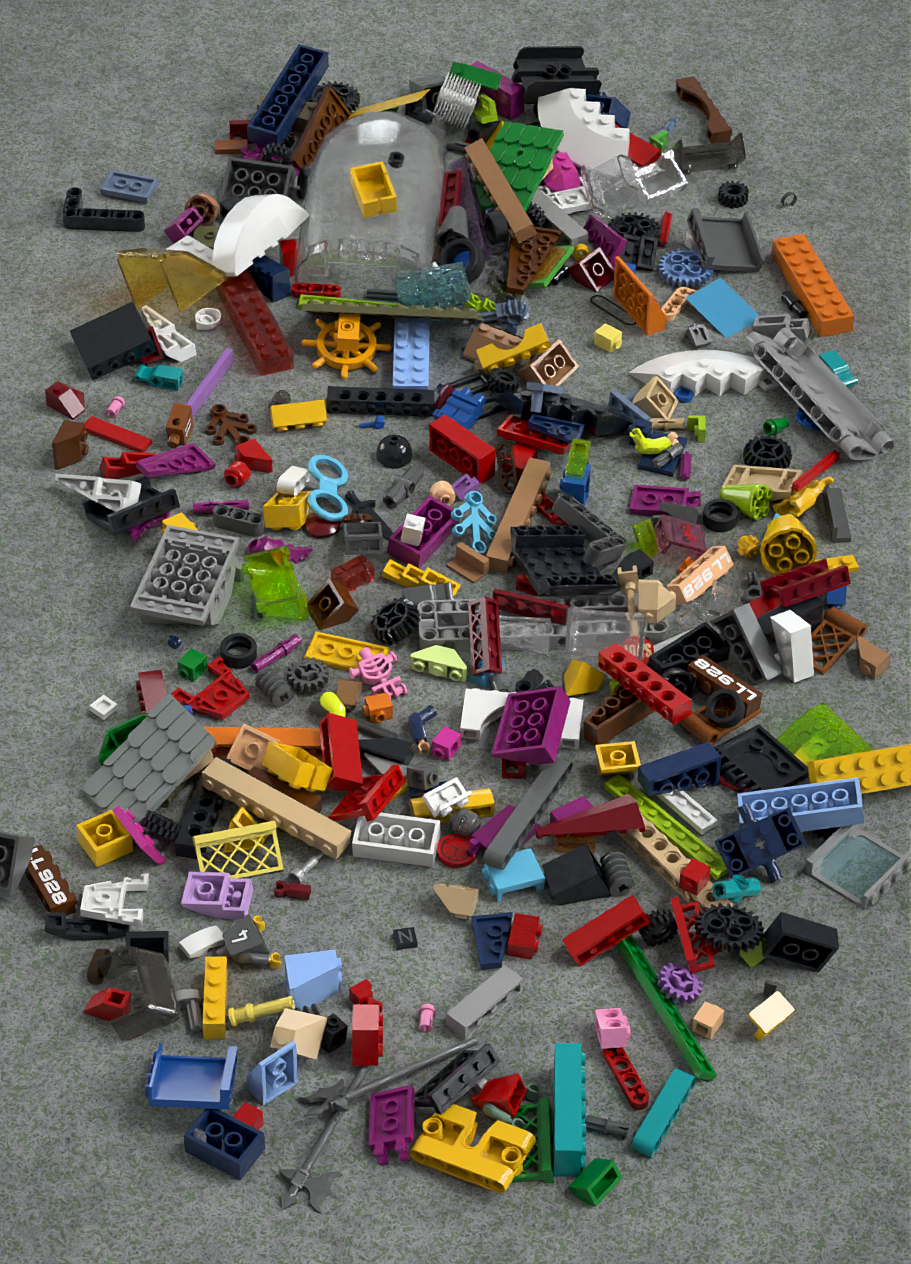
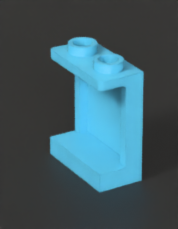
M531 848L517 851L504 870L484 864L482 869L484 881L488 880L489 892L491 896L495 895L497 902L502 901L503 893L534 886L536 892L544 890L545 877Z

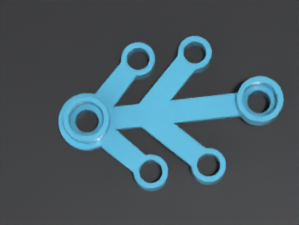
M470 491L465 495V503L459 508H455L451 512V517L458 521L469 508L471 515L461 524L455 525L452 533L454 536L460 537L465 532V529L471 525L473 543L470 545V548L482 555L486 551V545L480 540L479 527L486 534L485 539L492 543L496 531L490 527L497 522V518L482 504V495L478 491ZM478 511L485 517L484 520L478 515Z

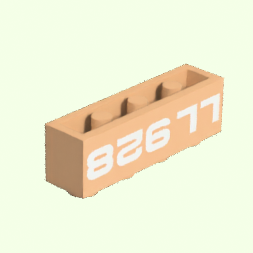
M712 546L666 586L668 591L671 590L676 594L675 605L689 606L693 604L694 600L704 594L709 586L714 585L717 579L728 573V570L734 564L726 547Z

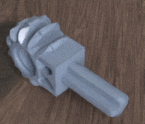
M514 299L496 304L495 311L481 313L483 315V322L473 321V323L479 324L498 320L499 326L521 324V322H526L529 317L527 302H523L522 299Z

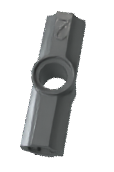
M414 464L401 477H395L390 490L383 496V503H385L386 507L391 509L397 507L405 497H410L409 494L414 492L415 485L424 476V471L419 465Z

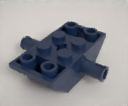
M601 91L598 95L586 94V101L600 102L601 115H615V124L621 128H628L631 112L616 97H608L605 92H602V96H600Z
M749 803L744 804L747 813H745L742 806L738 807L737 810L745 824L743 828L714 841L731 879L734 875H741L760 865L764 866L771 883L776 881L773 873H775L778 880L782 879L783 876L775 862L776 858L807 845L790 807L761 820L755 819ZM757 837L765 840L762 849L754 844L757 842Z

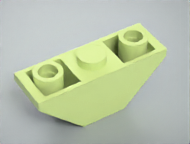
M434 645L411 653L410 669L433 674L438 677L450 678L454 681L466 682L467 666L454 649Z

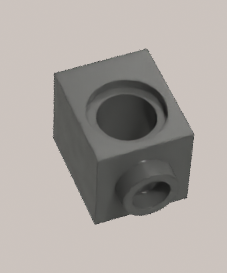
M419 762L406 767L408 787L427 790L439 785L437 765Z

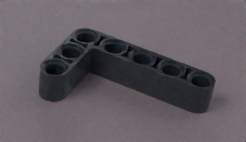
M77 187L68 189L63 208L65 228L141 232L145 229V216L142 211L82 208V190Z

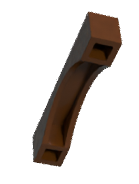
M694 76L676 79L675 92L681 101L695 106L706 116L708 120L706 137L711 145L730 142L732 128L728 126L725 118L721 116L719 109L714 106L713 101L708 97L707 92L703 90L700 82Z

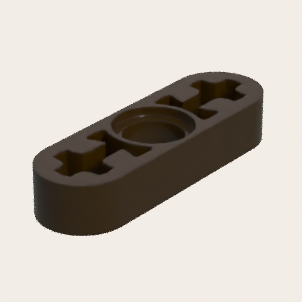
M502 441L496 446L500 484L505 493L514 494L518 484L514 450L511 444ZM503 446L509 448L506 451V457L511 459H505L504 453L500 452V450H503ZM506 463L512 465V469L508 473L503 472L502 469ZM504 476L510 477V482L514 484L511 490L506 487L509 483L508 479L504 478Z

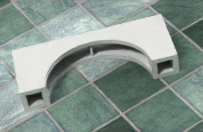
M476 688L466 689L460 726L461 738L480 740L485 728L493 721L502 717L506 700L510 693L497 690L485 691ZM569 698L571 702L559 748L578 749L583 700Z

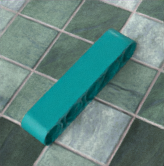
M676 1068L674 1069L637 1131L631 1145L632 1150L653 1158V1152L656 1153L663 1141L662 1137L666 1136L673 1124L671 1121L676 1119L682 1108L680 1107L681 1104L684 1105L691 1092L689 1090L694 1088L696 1076Z

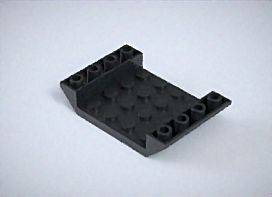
M574 524L570 526L520 525L510 528L513 557L539 596L610 594L620 588V584L614 575H601L596 567L584 563L585 550L583 546L586 535L580 526Z

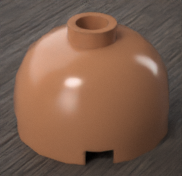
M199 193L190 197L184 207L185 211L194 206L202 218H208L207 222L199 223L197 226H200V224L205 226L211 225L219 213L216 200L206 193Z

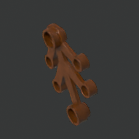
M216 404L212 407L210 411L212 419L209 425L205 427L206 434L214 435L219 420L222 422L217 435L213 437V443L217 446L224 444V436L227 431L234 438L236 445L250 440L248 436L240 435L236 429L245 430L250 435L255 434L257 431L255 424H246L249 421L247 414L229 412L223 404ZM228 418L236 419L238 422L230 421Z

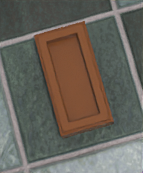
M247 139L215 140V154H244L241 151V147H248Z

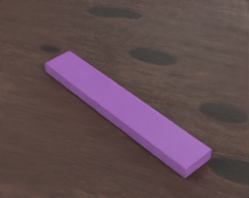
M225 349L185 404L191 405L193 417L233 363V349Z

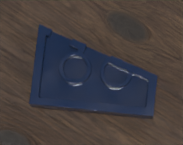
M535 414L531 415L528 423L529 429L576 446L579 445L585 424Z
M513 912L471 916L481 970L502 967Z

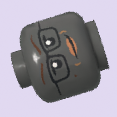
M466 808L460 809L459 812L454 811L450 818L452 831L464 837H470L481 825L479 815Z

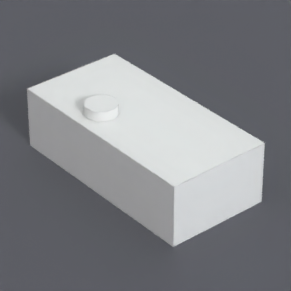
M380 813L374 821L367 822L365 816H360L357 819L352 841L353 856L434 867L440 839V821Z

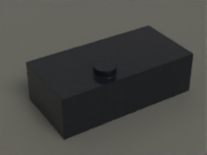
M816 596L787 607L780 605L757 618L774 655L778 653V648L770 617L791 610L811 625L812 633L822 623L824 602Z

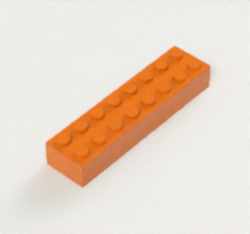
M805 234L773 239L771 255L795 296L808 311L807 316L819 336L824 337L853 331L854 314Z

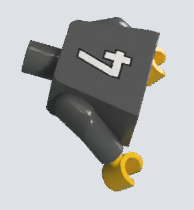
M248 914L242 919L234 920L228 930L222 935L226 946L216 951L218 957H227V959L232 957L238 965H267L269 963L272 969H278L282 964L279 953L275 952L271 954V957L268 955L270 952L261 934V931L265 929V922L262 921L259 915L254 916L252 919Z

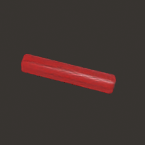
M668 211L664 212L661 223L662 233L659 239L663 244L660 241L657 243L658 246L662 247L666 246L673 217L672 213H668Z

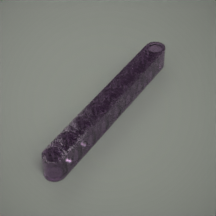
M464 156L449 164L450 171L461 170L462 172L459 206L466 210L469 240L473 241L482 250L485 262L492 259L472 170Z

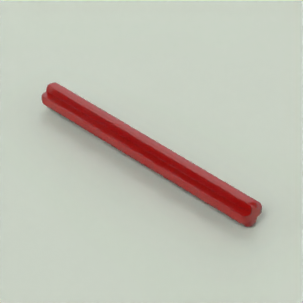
M831 451L792 483V487H790L791 490L799 492L840 459V451Z

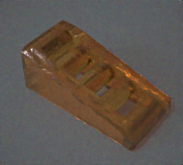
M574 833L563 834L562 838H556L555 836L554 852L568 853L587 844L591 852L595 854L596 835L575 837Z

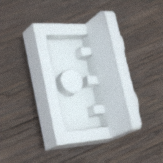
M456 777L424 794L422 798L434 818L439 815L444 817L453 811L452 808L457 805L459 808L466 805L472 792H466Z

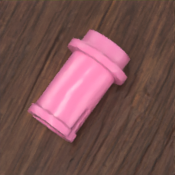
M116 396L111 400V405L105 411V413H108V417H116L119 410L125 406L124 399Z
M423 1004L419 1008V1030L431 1032L433 1029V1016H435L436 1011L433 1005Z

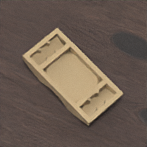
M734 465L722 487L740 484H764L773 491L770 500H780L792 495L793 491L790 487H792V483L803 472L802 470Z

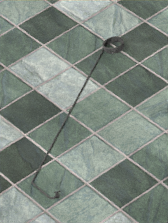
M787 192L783 195L781 203L785 207H788L787 202L784 204V201L790 195H794V198L789 203V207L796 203L797 196L793 192Z

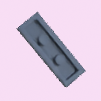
M527 382L526 389L533 390L531 412L541 413L543 392L564 393V387Z
M617 390L610 392L608 406L612 410L628 417L632 421L635 418L650 421L651 418L632 403L638 391L634 390L624 395Z

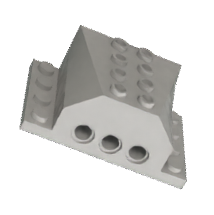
M167 525L130 605V612L140 614L141 623L195 624L204 626V624H219L232 596L236 571L234 556L240 545V539Z

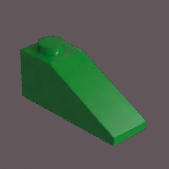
M457 62L452 63L449 72V78L452 74L451 80L455 76L454 82L457 80V77L459 78L457 84L460 78H462L460 84L465 79L463 85L468 80L467 86L471 82L470 86L475 83L474 87L478 84L477 87L481 85L480 88L497 91L502 78L501 74Z

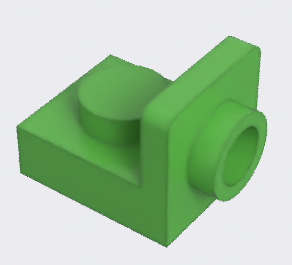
M662 130L650 137V144L661 150V156H663L664 148L668 145L669 132L666 130Z

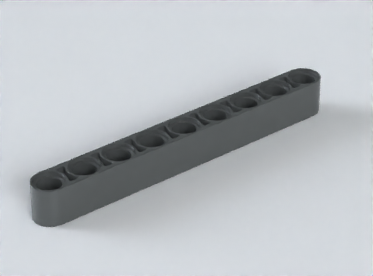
M556 756L555 763L546 764L486 849L483 864L500 870L506 868L568 778L567 774H570L572 770V761Z

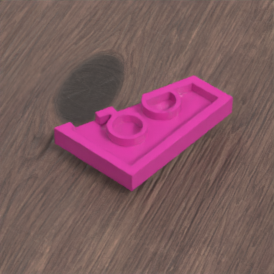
M118 805L112 810L146 854L159 865L167 861L153 845L155 843L149 835L144 834L145 829L141 824L133 820L135 816L128 808L124 810Z

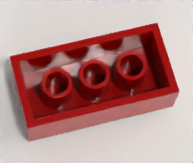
M446 414L429 424V451L463 475L467 473L471 479L475 477L480 484L495 476L496 449L491 445H488Z

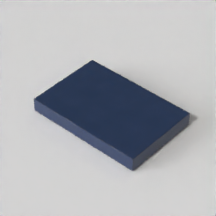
M653 431L650 439L667 437L668 434ZM680 436L675 438L685 449L688 438ZM662 452L659 454H643L638 464V469L673 477L681 459V454L676 456L672 462H668L660 468L654 467L652 461Z

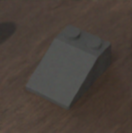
M0 831L1 897H13L31 860L34 837Z

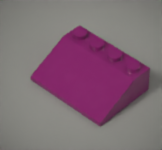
M562 687L508 694L491 755L495 758L534 765L555 763L571 702Z

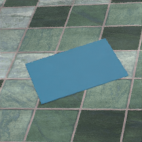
M721 278L685 298L725 338L755 322L756 316H760Z

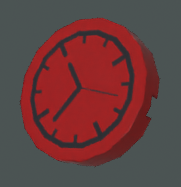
M458 833L443 837L437 846V855L440 862L451 868L471 865L477 857V853L474 856L467 853V849L471 847L468 844L471 837H465Z

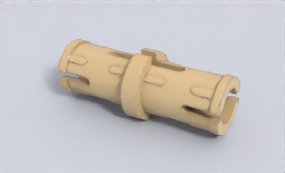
M650 418L652 429H664V431H668V429H684V418Z

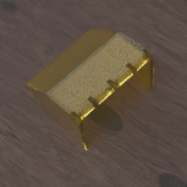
M139 248L119 251L117 254L118 259L116 260L136 308L141 307L169 287L178 311L182 312L228 279L224 271L188 251Z

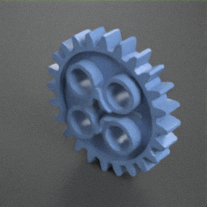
M684 248V251L677 249V252L671 250V254L666 252L665 256H662L661 260H659V276H662V280H666L667 284L672 282V286L677 284L679 288L682 286L694 288L695 285L701 287V283L706 284V281H710V277L713 276V269H703L698 252H693V249L687 251L686 248Z

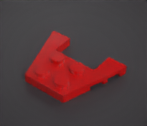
M219 656L207 665L208 671L217 676L218 679L196 696L190 695L181 688H177L171 695L181 705H192V710L223 720L249 700L250 697L238 678L234 677L231 669L227 668L224 660Z

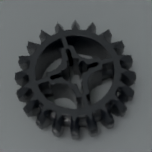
M769 434L767 437L761 435L760 438L754 437V439H749V442L746 443L743 451L744 464H747V466L787 469L791 464L792 451L788 443L783 442L782 438L770 437Z
M400 597L398 600L394 598L392 602L387 601V604L382 605L380 610H376L377 614L372 616L373 620L370 622L372 625L370 628L377 640L390 646L392 643L403 642L411 633H415L414 629L419 627L418 622L421 621L419 618L421 614L417 606L407 598L403 599Z

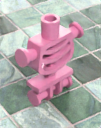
M364 648L359 652L362 661L359 662L358 668H349L352 680L360 676L363 683L377 685L372 687L371 696L388 692L391 700V696L396 699L402 693L404 695L407 694L406 686L403 683L400 684V676L387 681L392 671L391 662L397 661V656L394 652L390 651L386 657L383 653L373 656L369 648Z

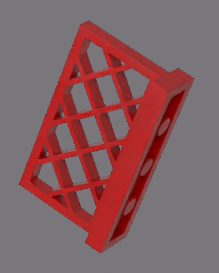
M391 765L383 774L363 777V785L349 791L328 818L335 822L365 816L367 822L374 821L406 782L399 765Z

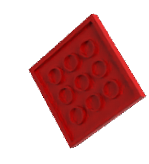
M513 414L497 429V436L503 439L532 445L540 450L546 449L558 455H564L573 445L529 429V419L520 421Z

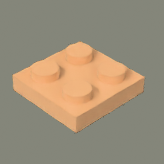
M243 723L227 759H231L232 763L249 771L253 766L265 771L267 767L261 763L268 743H279L280 740Z

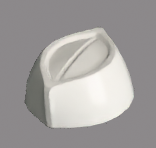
M204 308L195 314L197 330L214 329L221 319L220 310L214 308Z

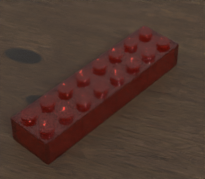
M245 271L238 276L216 278L217 295L260 376L294 369V353L250 272Z

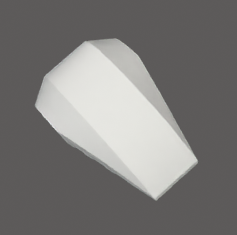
M280 194L245 197L232 208L219 228L212 256L213 276H238L253 264L252 260L257 256L261 258L265 255L264 251L270 246L274 248L278 245L277 241L280 238H287L309 217L308 212L289 197Z

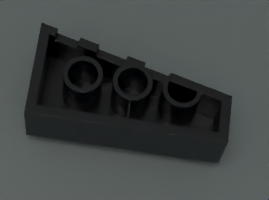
M703 622L650 655L647 666L658 675H661L667 669L675 667L687 671L688 664L701 655L706 656L715 663L728 660L731 646L726 640L723 641L719 633L708 623Z

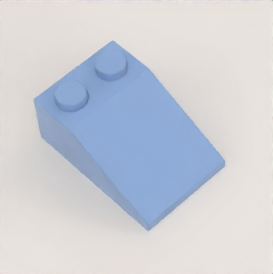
M295 1041L290 1042L258 1063L246 1077L247 1090L263 1106L298 1083Z

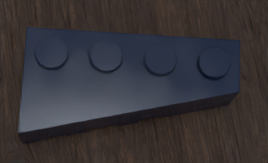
M710 742L697 745L638 766V782L649 796L671 793L673 789L685 791L688 790V787L696 786L698 789L705 788L706 784L718 786L721 756Z

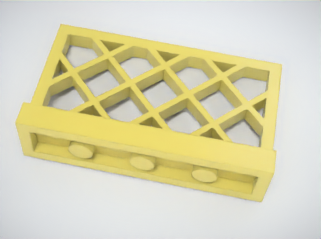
M275 821L193 836L199 871L205 872L210 865L219 871L218 873H225L223 870L229 861L239 867L235 875H231L230 878H243L283 870ZM272 834L273 844L269 849L259 843L263 836ZM244 839H249L255 843L249 853L239 847ZM224 843H229L235 847L229 857L219 851ZM220 844L217 849L213 847V845ZM257 845L267 851L261 861L251 855ZM209 847L215 851L209 861L201 856L200 848ZM237 849L247 855L241 865L231 859ZM217 853L227 859L221 869L211 863ZM269 853L276 857L277 867L270 868L263 863ZM249 857L259 863L255 871L250 872L243 867ZM261 865L266 868V869L259 870V868L261 867ZM241 869L246 872L238 874Z

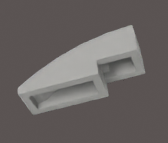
M790 314L756 316L753 324L754 330L776 336L781 329L789 328L796 337L802 340H807L811 330L808 318L791 319Z

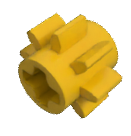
M752 535L742 536L737 542L740 548L736 551L745 558H752L758 554L759 547L757 545L760 542Z

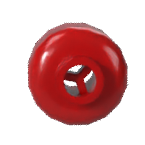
M234 461L224 471L226 483L234 488L243 486L251 476L249 467L241 461Z

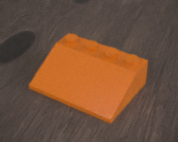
M619 256L615 257L613 297L647 336L665 330L667 318L653 294Z

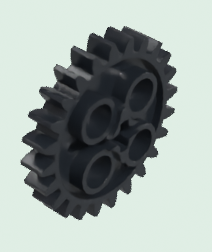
M328 81V84L322 83V86L317 85L308 102L318 103L325 87L331 86L352 114V111H356V108L359 107L360 95L357 93V89H354V86L349 87L348 83L343 85V82L337 84V81L331 84Z
M628 212V215L621 213V217L616 215V219L612 218L611 222H608V226L620 236L627 234L640 238L644 235L658 239L656 234L661 230V226L658 221L655 222V218L649 219L650 215L643 216V213L637 215V212L634 215H631L630 212Z
M719 903L718 907L711 904L710 908L704 907V911H699V915L696 916L694 929L696 930V935L700 936L699 940H706V946L712 944L713 950L718 947L720 952L728 950V953L731 954L732 950H735L736 953L740 954V950L747 953L748 948L754 950L755 946H759L760 941H762L764 927H762V921H758V916H752L753 911L745 912L746 907L738 909L737 904L731 907L729 903L726 906Z

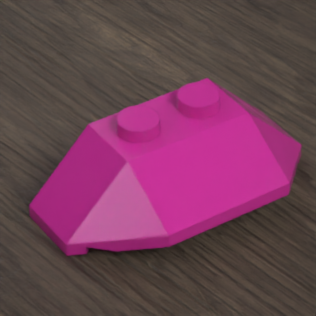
M567 152L554 154L552 158L553 169L542 180L544 185L554 192L580 187L578 171Z

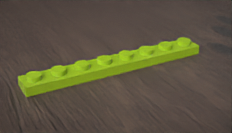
M620 774L604 783V789L616 799L630 794L637 801L642 815L648 821H651L655 828L667 837L668 841L678 847L680 852L690 860L694 858L711 867L710 876L717 881L728 873L721 856Z

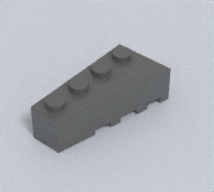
M749 603L710 621L712 626H717L721 632L719 635L722 640H726L732 648L730 650L734 657L736 656L742 662L741 667L754 685L782 673Z

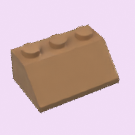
M481 323L472 332L463 352V357L474 362L480 361L476 352L477 349L493 343L499 349L509 350L518 346L523 339ZM522 360L515 362L510 367H503L502 370L506 368L507 371H512Z
M560 338L550 342L551 348L544 353H537L518 371L526 385L527 382L560 386L579 367Z

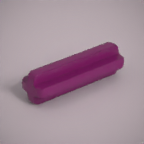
M688 451L681 454L679 478L683 479V481L690 479L692 454H689Z

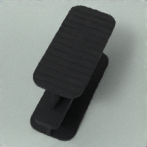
M528 46L519 50L513 63L515 71L511 79L514 83H522L525 90L523 97L525 104H538V97L568 88L586 89V94L598 95L602 86L601 81L597 79L599 70L596 67H585L582 60L584 49L581 46Z

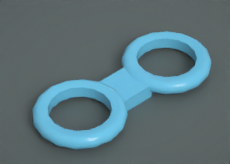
M315 455L309 459L308 469L318 483L317 489L308 495V505L320 518L332 522L342 521L343 516L348 515V507L345 501L337 495V487L347 482V470L343 464L330 456ZM325 463L334 467L338 471L340 478L333 479L324 476L319 472L316 464ZM324 497L332 500L337 504L340 512L334 514L323 510L316 503V498Z

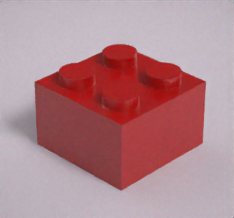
M353 1004L352 1066H378L379 1057H383V1013H379V1005Z

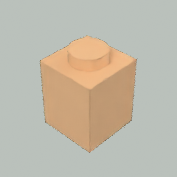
M705 1001L693 1018L692 1031L711 1040L723 1023L724 1010Z

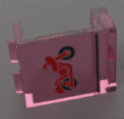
M662 514L654 527L659 553L666 554L673 544L693 550L696 561L707 551L702 525Z

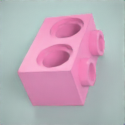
M621 1008L595 1010V1029L601 1049L627 1047V1039L631 1037L630 1026L627 1025V1017L623 1016Z

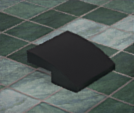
M624 234L622 237L627 242L620 255L623 262L636 265L637 270L653 271L658 239L644 235L639 238Z

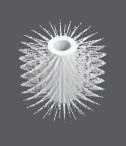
M448 73L443 87L439 91L432 116H434L438 107L435 118L439 111L438 119L443 112L441 120H443L446 114L444 120L446 121L449 115V123L453 115L451 124L456 119L455 125L459 118L457 126H459L462 119L460 127L463 126L462 124L465 121V128L474 110L481 85L476 89L478 85L476 84L473 89L475 84L473 83L470 89V82L466 89L467 80L463 88L465 79L461 86L462 78H460L458 85V77L455 83H453L455 76L450 83L452 74L447 83Z

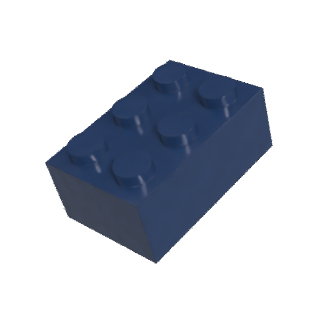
M205 1109L185 1133L184 1147L186 1153L241 1180L265 1150V1134L218 1109Z

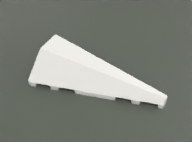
M147 305L142 307L150 327L153 326L158 342L167 356L182 362L196 355L195 344L178 333L173 323Z
M56 474L55 476L56 481L65 484L115 512L136 504L139 499L141 484L135 481Z

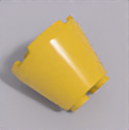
M793 515L779 516L767 525L760 548L761 561L766 570L773 575L790 571L815 561L817 555L816 542L804 525Z

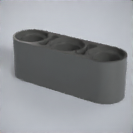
M223 504L213 508L214 525L218 528L253 537L262 536L265 532L264 516L260 513Z

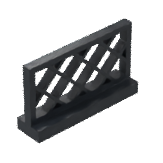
M484 1044L479 1050L462 1051L415 1093L414 1107H433L437 1114L444 1113L501 1062L491 1044Z

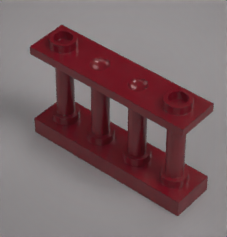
M826 558L760 581L763 599L780 595L781 606L783 607L851 584L848 566L842 565L829 570Z

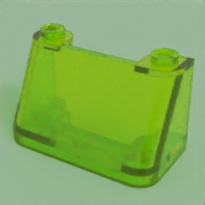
M288 545L245 555L244 564H241L243 574L248 576L257 600L255 602L257 613H261L264 617L299 621L309 619L307 596L305 591L300 589L296 579L293 563L289 557Z

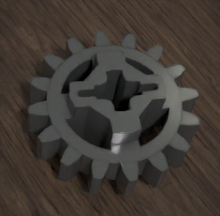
M305 657L303 661L298 658V663L291 662L292 667L288 666L287 680H289V685H293L294 690L300 688L301 693L304 690L311 693L313 689L318 692V687L324 688V683H328L329 670H327V665H323L322 660L316 662L315 657L312 660Z

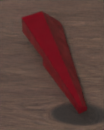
M630 794L537 828L535 829L537 839H542V837L550 835L562 838V834L574 833L575 837L606 835L608 832L620 830L621 834L627 833L629 829H639V832H646L637 801Z

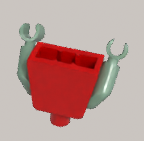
M519 1073L487 1081L481 1094L472 1095L471 1102L473 1107H481L487 1118H493L524 1130L523 1120L519 1118L512 1120L511 1117L516 1116L525 1094L528 1100H537L539 1087L535 1083H531L528 1086L525 1085L526 1082H523Z

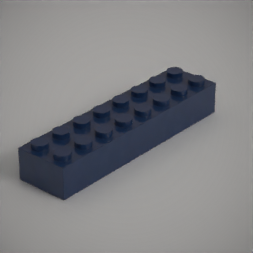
M298 44L247 126L249 142L264 146L268 144L272 146V143H275V145L277 143L282 144L328 69V52Z

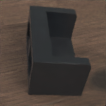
M169 931L126 932V963H169Z

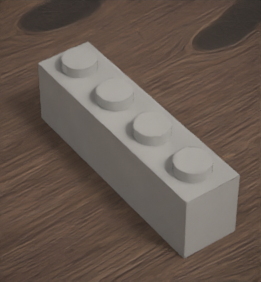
M505 965L499 970H495L485 982H481L473 992L465 995L461 1002L455 1007L452 1006L447 1011L446 1026L466 1040L523 992V978Z

